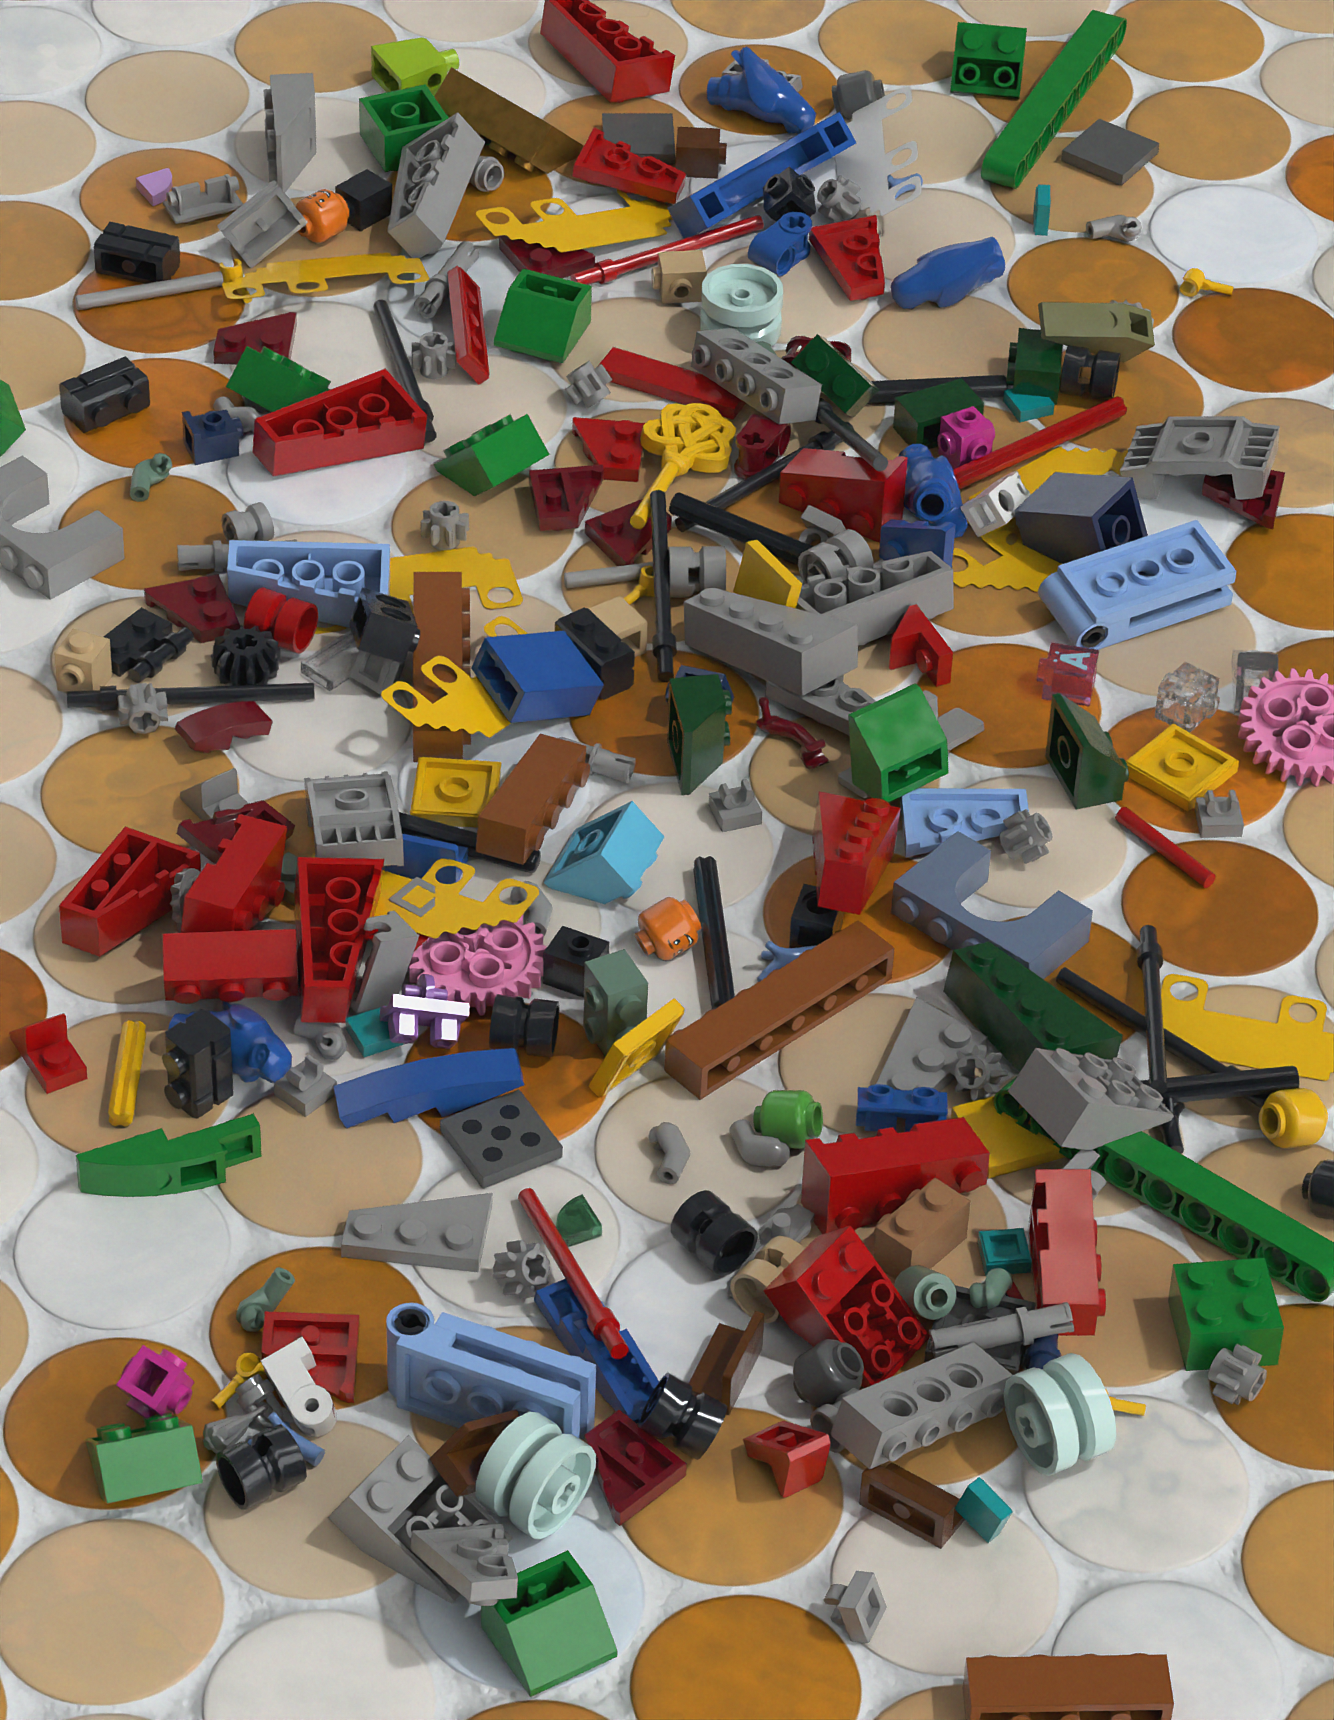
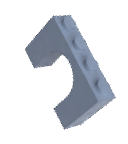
M959 831L894 881L891 913L903 922L912 925L951 950L989 941L1042 979H1045L1089 942L1093 910L1059 890L1032 913L1013 921L986 920L967 911L961 903L988 882L991 850Z

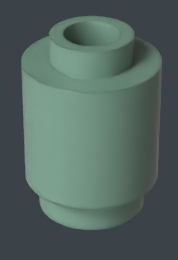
M915 1265L902 1271L896 1278L895 1288L912 1312L932 1320L940 1319L946 1316L955 1304V1285L944 1274L921 1265Z

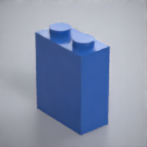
M565 631L485 637L471 667L510 723L590 715L604 686Z

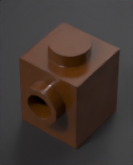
M678 127L675 168L686 173V177L718 179L719 164L726 165L727 143H720V129Z

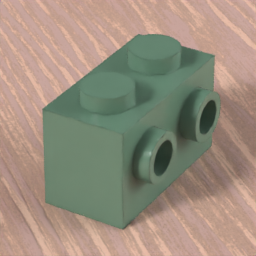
M625 949L585 962L584 1031L589 1042L597 1044L606 1057L614 1042L647 1019L648 982Z

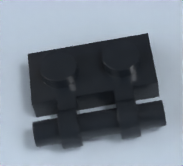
M142 607L104 636L110 639L112 673L121 677L129 670L130 678L136 683H140L146 677L153 678L162 670L163 664L170 658L177 659L186 651V646L194 640V635L188 628L184 627L177 633H174L171 622Z

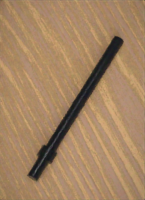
M377 300L373 308L403 389L427 414L425 442H432L437 437L432 423L434 418L429 403L424 401L388 303L385 300Z
M819 398L816 420L814 421L828 427L875 470H885L888 466L887 458L838 417L826 400Z
M845 422L854 430L853 426L849 422ZM821 431L811 437L805 446L705 503L725 509L778 479L780 472L803 448L834 451L835 446L843 441L832 431ZM680 517L675 519V525L681 532H685L697 525Z
M655 490L650 493L656 634L652 638L653 655L657 658L658 679L662 682H669V678H674L673 657L677 653L676 637L672 634L666 494L664 491Z
M314 683L155 688L156 693H166L167 704L315 699ZM100 686V690L67 691V707H101V711L117 710V697L119 695L126 696L128 689L117 690L116 686Z
M1145 925L1140 929L1137 964L1142 970L1149 1086L1163 1094L1168 1088L1159 970L1163 965V951L1157 941L1156 928L1152 925Z
M1064 967L1060 970L1056 977L1057 983L1146 1037L1144 1015L1068 968ZM1164 1028L1165 1049L1204 1074L1242 1071L1234 1065L1228 1067ZM1270 1094L1242 1097L1262 1108Z

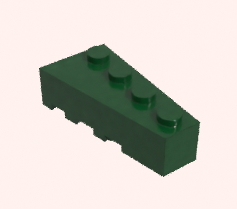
M988 941L953 950L943 992L983 1035L988 1037V1040L1019 1073L1035 1048L1052 1051L1060 1048L1071 1054L1083 1056L1085 1053H1091L1099 1058L1113 1060L1114 1057H1117L1123 1037L1121 1033Z

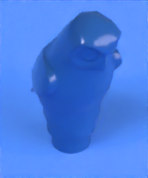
M743 47L740 51L734 50L731 53L732 57L742 68L741 74L729 73L722 77H711L708 81L707 99L710 105H721L727 111L742 110L767 123L783 124L788 133L800 134L815 124L816 112L810 104L793 88L784 76L758 57L749 47Z
M994 237L974 242L952 244L935 249L920 256L915 266L893 279L890 286L892 298L899 307L904 309H913L926 301L935 302L941 308L951 306L962 300L972 290L992 282L995 278L1001 277L1005 271V260L999 243Z
M922 444L907 446L898 455L908 457L904 507L922 521H928L930 526H941L945 522H952L956 524L955 538L963 536L968 524L960 508L963 505L961 492L948 459L943 455L934 458L928 447Z
M222 1001L223 1011H209L230 1028L232 1072L238 1074L242 1081L245 1083L254 1082L260 1077L270 1083H275L285 1076L292 1066V1054L284 1042L273 1032L267 1021L257 1012L245 1005L237 1003L231 1005ZM195 1011L189 1014L176 1013L170 1021L168 1030L180 1022L186 1023L185 1019L194 1014Z

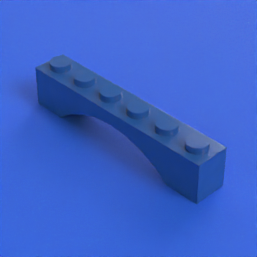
M838 112L667 209L683 239L694 236L762 197L763 187L773 175L780 174L789 166L801 175L856 144V141L843 116Z

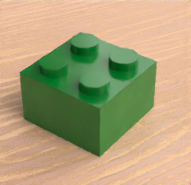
M426 84L359 98L360 136L384 172L398 171L402 147L449 118Z
M1265 1258L1173 1264L1168 1303L1186 1371L1209 1370L1214 1358L1221 1349L1226 1348L1233 1352L1237 1344L1240 1346L1244 1345L1262 1355L1258 1366L1278 1365L1284 1326Z

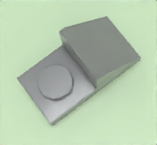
M235 768L180 792L181 800L202 821L213 819L214 812L226 809H240L245 804H249L238 793L237 770Z

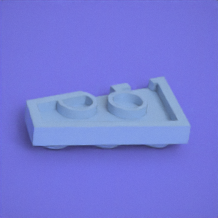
M917 788L901 796L900 805L905 857L931 852L957 831L974 841L1000 836V833L1007 829L1003 823L1004 819L1025 809L1029 812L1026 789Z

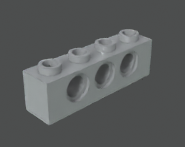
M734 328L696 332L695 344L692 350V368L779 425L816 420L822 384Z
M972 1342L843 1397L830 1435L869 1469L888 1461H896L910 1451L922 1446L927 1447L937 1439L955 1431L961 1432L971 1424L987 1417L992 1418L998 1415L1005 1407V1384L1012 1374L977 1344Z

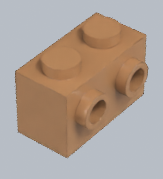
M937 1178L931 1180L921 1190H914L901 1207L892 1214L884 1215L878 1221L874 1229L875 1260L882 1270L895 1280L902 1271L911 1266L921 1265L931 1269L967 1238L971 1201Z

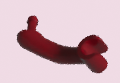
M767 697L759 699L758 702L759 706H761L763 717L756 721L757 727L767 733L786 737L799 743L802 746L800 749L802 762L809 770L829 763L828 758L825 757L821 749L826 746L824 739L816 740L800 724L775 715L771 716L768 705L769 699Z

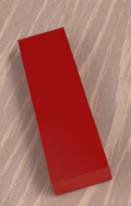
M457 265L447 272L456 362L479 385L489 379L490 375L481 291L472 278Z
M612 347L599 364L604 366L612 378L610 381L612 383L683 405L692 403L710 405L718 410L722 417L734 420L746 404L701 373L616 347Z

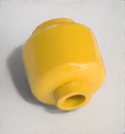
M1305 1088L1279 1090L1270 1094L1259 1113V1124L1263 1134L1276 1147L1281 1148L1309 1146L1318 1142L1324 1134L1328 1121V1112L1320 1097L1314 1091Z

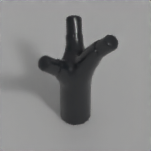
M1166 1097L1165 1107L1174 1117L1171 1121L1160 1124L1157 1127L1163 1135L1164 1144L1182 1154L1184 1148L1179 1129V1117L1185 1105L1180 1102L1174 1106V1098Z

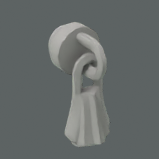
M257 1374L236 1388L235 1391L239 1395L237 1403L243 1411L249 1410V1414L237 1415L205 1424L203 1443L208 1450H212L217 1454L235 1445L246 1433L249 1423L254 1420L264 1428L272 1427L273 1424L263 1415L269 1407L267 1405L257 1407V1404L264 1399L273 1412H276L282 1420V1407L272 1393L275 1388L269 1379L263 1381L261 1376Z

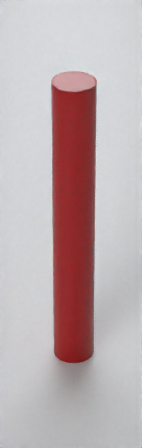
M1122 807L1115 816L1116 821L1204 888H1208L1213 884L1216 878L1213 872L1127 807Z

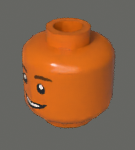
M322 189L301 199L296 205L298 211L308 222L298 233L315 243L324 242L343 232L347 226L349 208L344 198L338 193Z
M666 897L639 914L638 926L640 931L634 935L639 946L647 956L655 953L661 960L669 961L697 943V931L702 927L696 913L686 900L679 902L673 897Z

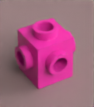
M974 406L942 416L940 434L937 438L938 454L945 456L952 468L955 469L991 453L995 438V429L992 422L985 418Z
M142 1345L138 1353L126 1364L116 1386L130 1398L126 1406L142 1417L147 1418L154 1416V1414L163 1416L165 1413H172L173 1416L174 1413L179 1414L182 1412L191 1399V1387L195 1382L183 1371L187 1363L166 1349H163L159 1355Z

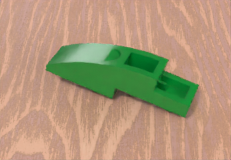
M253 1113L170 1140L167 1139L163 1129L160 1128L106 1146L94 1148L76 1155L78 1187L82 1193L102 1196L149 1197L178 1194L225 1183V1168L262 1157L260 1124Z

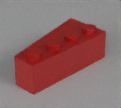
M385 368L256 418L254 421L252 453L272 476L424 449L427 414Z
M819 791L812 834V843L814 844L813 855L816 858L815 875H817L818 907L856 915L861 914L894 855L901 808L890 806L887 801L878 798H869L864 801Z
M297 858L294 904L301 1022H346L370 931L363 928L366 920L375 915L381 892L384 859Z

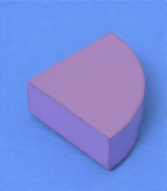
M169 168L136 177L137 189L152 206L165 201L166 193L173 186L172 173Z

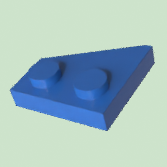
M891 519L881 527L879 558L886 561L932 551L952 568L956 524L945 522L941 526H929L928 521L909 523L905 520Z

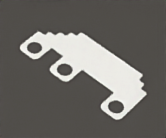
M908 85L855 111L852 114L853 120L847 123V126L856 144L835 155L837 178L841 175L861 188L856 194L861 199V211L870 208V213L880 210V216H883L913 201L922 192L919 176H914L888 190L887 176L913 163L918 157L916 141H910L886 154L884 147L882 120L906 108L912 102L911 87ZM900 93L906 95L905 101L895 109L886 108L887 102L893 96ZM903 149H910L912 151L911 156L900 165L892 164L893 157ZM908 184L915 185V191L909 198L903 201L895 199L896 193L902 187Z

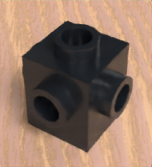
M790 166L787 167L780 174L770 177L763 187V208L765 213L776 222L783 215L790 212H801L811 217L816 213L815 187L806 175H799Z

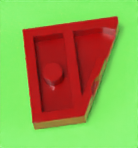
M573 417L572 433L574 437L579 436L582 440L583 452L588 460L592 461L593 465H603L604 480L639 481L644 447L641 446L640 437L645 423L629 420L615 421Z
M265 1311L261 1350L262 1359L303 1337L317 1365L308 1370L314 1383L324 1388L331 1396L346 1403H354L360 1317L354 1314Z

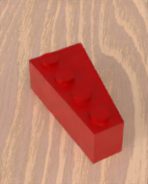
M545 0L540 34L610 103H620L627 99L670 91L676 55L668 50L660 53L653 48L654 41L646 36L638 39L630 34L627 24L620 20L616 21L605 18L606 11L589 0Z
M964 1117L914 1124L909 1132L902 1133L896 1132L893 1127L878 1129L875 1137L861 1139L855 1133L838 1135L837 1142L823 1144L820 1138L805 1140L801 1204L804 1208L815 1214L813 1222L822 1234L850 1225L854 1230H857L858 1228L878 1222L886 1214L895 1212L905 1203L907 1197L914 1190H921L934 1178H937L958 1193L973 1191L980 1186L986 1185L990 1153Z

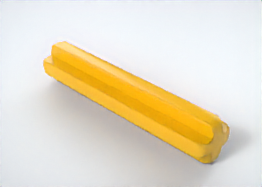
M127 1020L122 1025L108 1108V1121L113 1126L122 1125L127 1127L133 1122L146 1040V1025L140 1020L136 1022Z

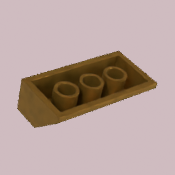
M452 67L434 96L449 118L459 113L483 140L485 137L491 140L489 148L506 158L510 152L517 155L513 162L530 172L537 167L548 174L578 157L583 148L582 144L551 124Z

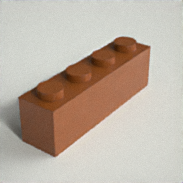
M539 734L478 816L476 852L524 865L531 853L541 848L547 831L549 829L553 830L556 827L562 810L564 808L568 809L571 806L577 789L579 787L583 788L586 785L590 773V764L585 763L587 746Z
M1038 1654L1029 1657H997L994 1655L966 1657L962 1688L966 1720H1171L1174 1700L1167 1654H1084L1081 1656H1047Z

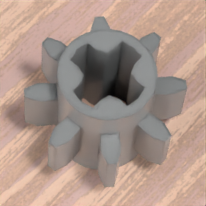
M841 175L838 176L837 180L829 179L825 181L817 193V200L822 204L818 212L835 222L853 218L861 206V199L856 195L861 188Z
M440 332L423 334L420 337V343L412 342V368H420L421 375L429 379L444 377L448 373V368H456L454 342L448 343L446 335Z
M588 361L566 376L571 385L565 388V391L575 405L583 401L585 406L589 408L611 393L606 384L612 378L602 364L594 368L592 363Z
M439 501L431 505L430 511H423V520L420 521L421 537H430L431 545L434 548L451 550L460 544V540H467L466 531H469V514H459V506L454 502Z
M152 683L132 684L127 690L126 696L119 695L117 697L120 724L126 725L129 723L130 728L135 734L155 732L160 721H168L166 693H156Z
M1025 809L1003 820L1007 829L1000 833V841L1010 858L1017 860L1022 857L1024 863L1027 864L1049 853L1045 844L1052 840V831L1048 822L1041 814L1035 813L1030 816L1028 810Z
M974 1045L973 1056L967 1051H958L956 1054L960 1060L955 1068L949 1069V1073L955 1075L959 1083L955 1091L966 1092L971 1089L972 1100L983 1099L985 1090L990 1094H996L1000 1090L997 1084L1002 1077L1008 1076V1072L1002 1070L998 1062L1002 1054L990 1053L986 1056L987 1049L985 1045ZM975 1068H982V1077L975 1076Z
M523 1240L509 1241L506 1244L507 1252L495 1253L494 1255L496 1261L493 1267V1279L500 1286L504 1287L503 1295L505 1296L518 1294L519 1298L535 1297V1286L548 1285L549 1283L547 1277L550 1270V1260L547 1259L543 1252L539 1251V1243L525 1244Z
M1238 1344L1233 1352L1226 1348L1221 1349L1214 1358L1208 1372V1379L1217 1383L1212 1393L1230 1404L1235 1403L1238 1405L1241 1398L1248 1401L1254 1400L1262 1389L1267 1377V1370L1258 1366L1262 1355L1244 1345L1240 1346Z

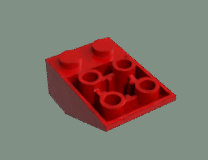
M851 1225L817 1236L763 1290L789 1328L813 1347L825 1339H835L854 1347L861 1356L864 1365L861 1384L864 1388L893 1377L929 1339L927 1331Z

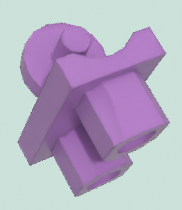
M421 974L416 986L404 984L402 995L393 994L389 1004L380 1008V1021L388 1022L391 1042L413 1043L418 1038L419 1025L430 1027V1045L437 1048L450 1049L458 1042L460 1025L469 1017V1003L446 1001L448 996L447 989L435 988L434 977L430 974Z

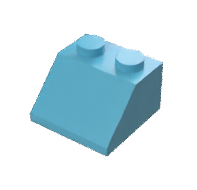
M630 801L576 828L545 878L544 883L548 888L602 904H606L619 897L623 899L629 898L641 887L642 881L640 878L645 870L656 861L658 857L656 851L665 836L637 805Z

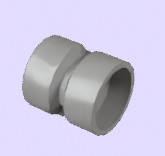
M850 529L832 536L825 543L822 542L802 552L798 560L799 572L804 584H808L807 577L823 574L825 580L846 576L847 568L861 566L862 568L873 569L874 564L872 552L867 542L859 533Z
M702 546L699 552H694L692 547H668L670 598L692 597L695 592L700 593L707 588H718L726 591L725 546ZM698 567V577L688 576V568Z

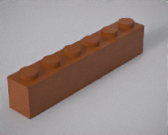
M414 572L413 616H415L417 629H420V638L413 652V688L432 704L448 693L423 674L421 671L423 664L436 656H444L471 677V666H462V664H470V640H462V638H470V614H462V612H470V588H462V572ZM443 664L433 666V674L439 680L447 683L457 680V674L449 666ZM413 695V708H415L418 702ZM413 724V762H418L419 757L463 760V745H471V734L460 728L453 732L446 726L434 729L429 724H424L421 727H416Z
M859 920L843 930L836 931L829 939L812 949L804 951L798 958L784 967L773 970L763 980L748 989L741 990L731 1000L716 1009L707 1011L702 1018L684 1029L675 1031L665 1042L664 1071L699 1100L703 1099L891 980L894 947Z

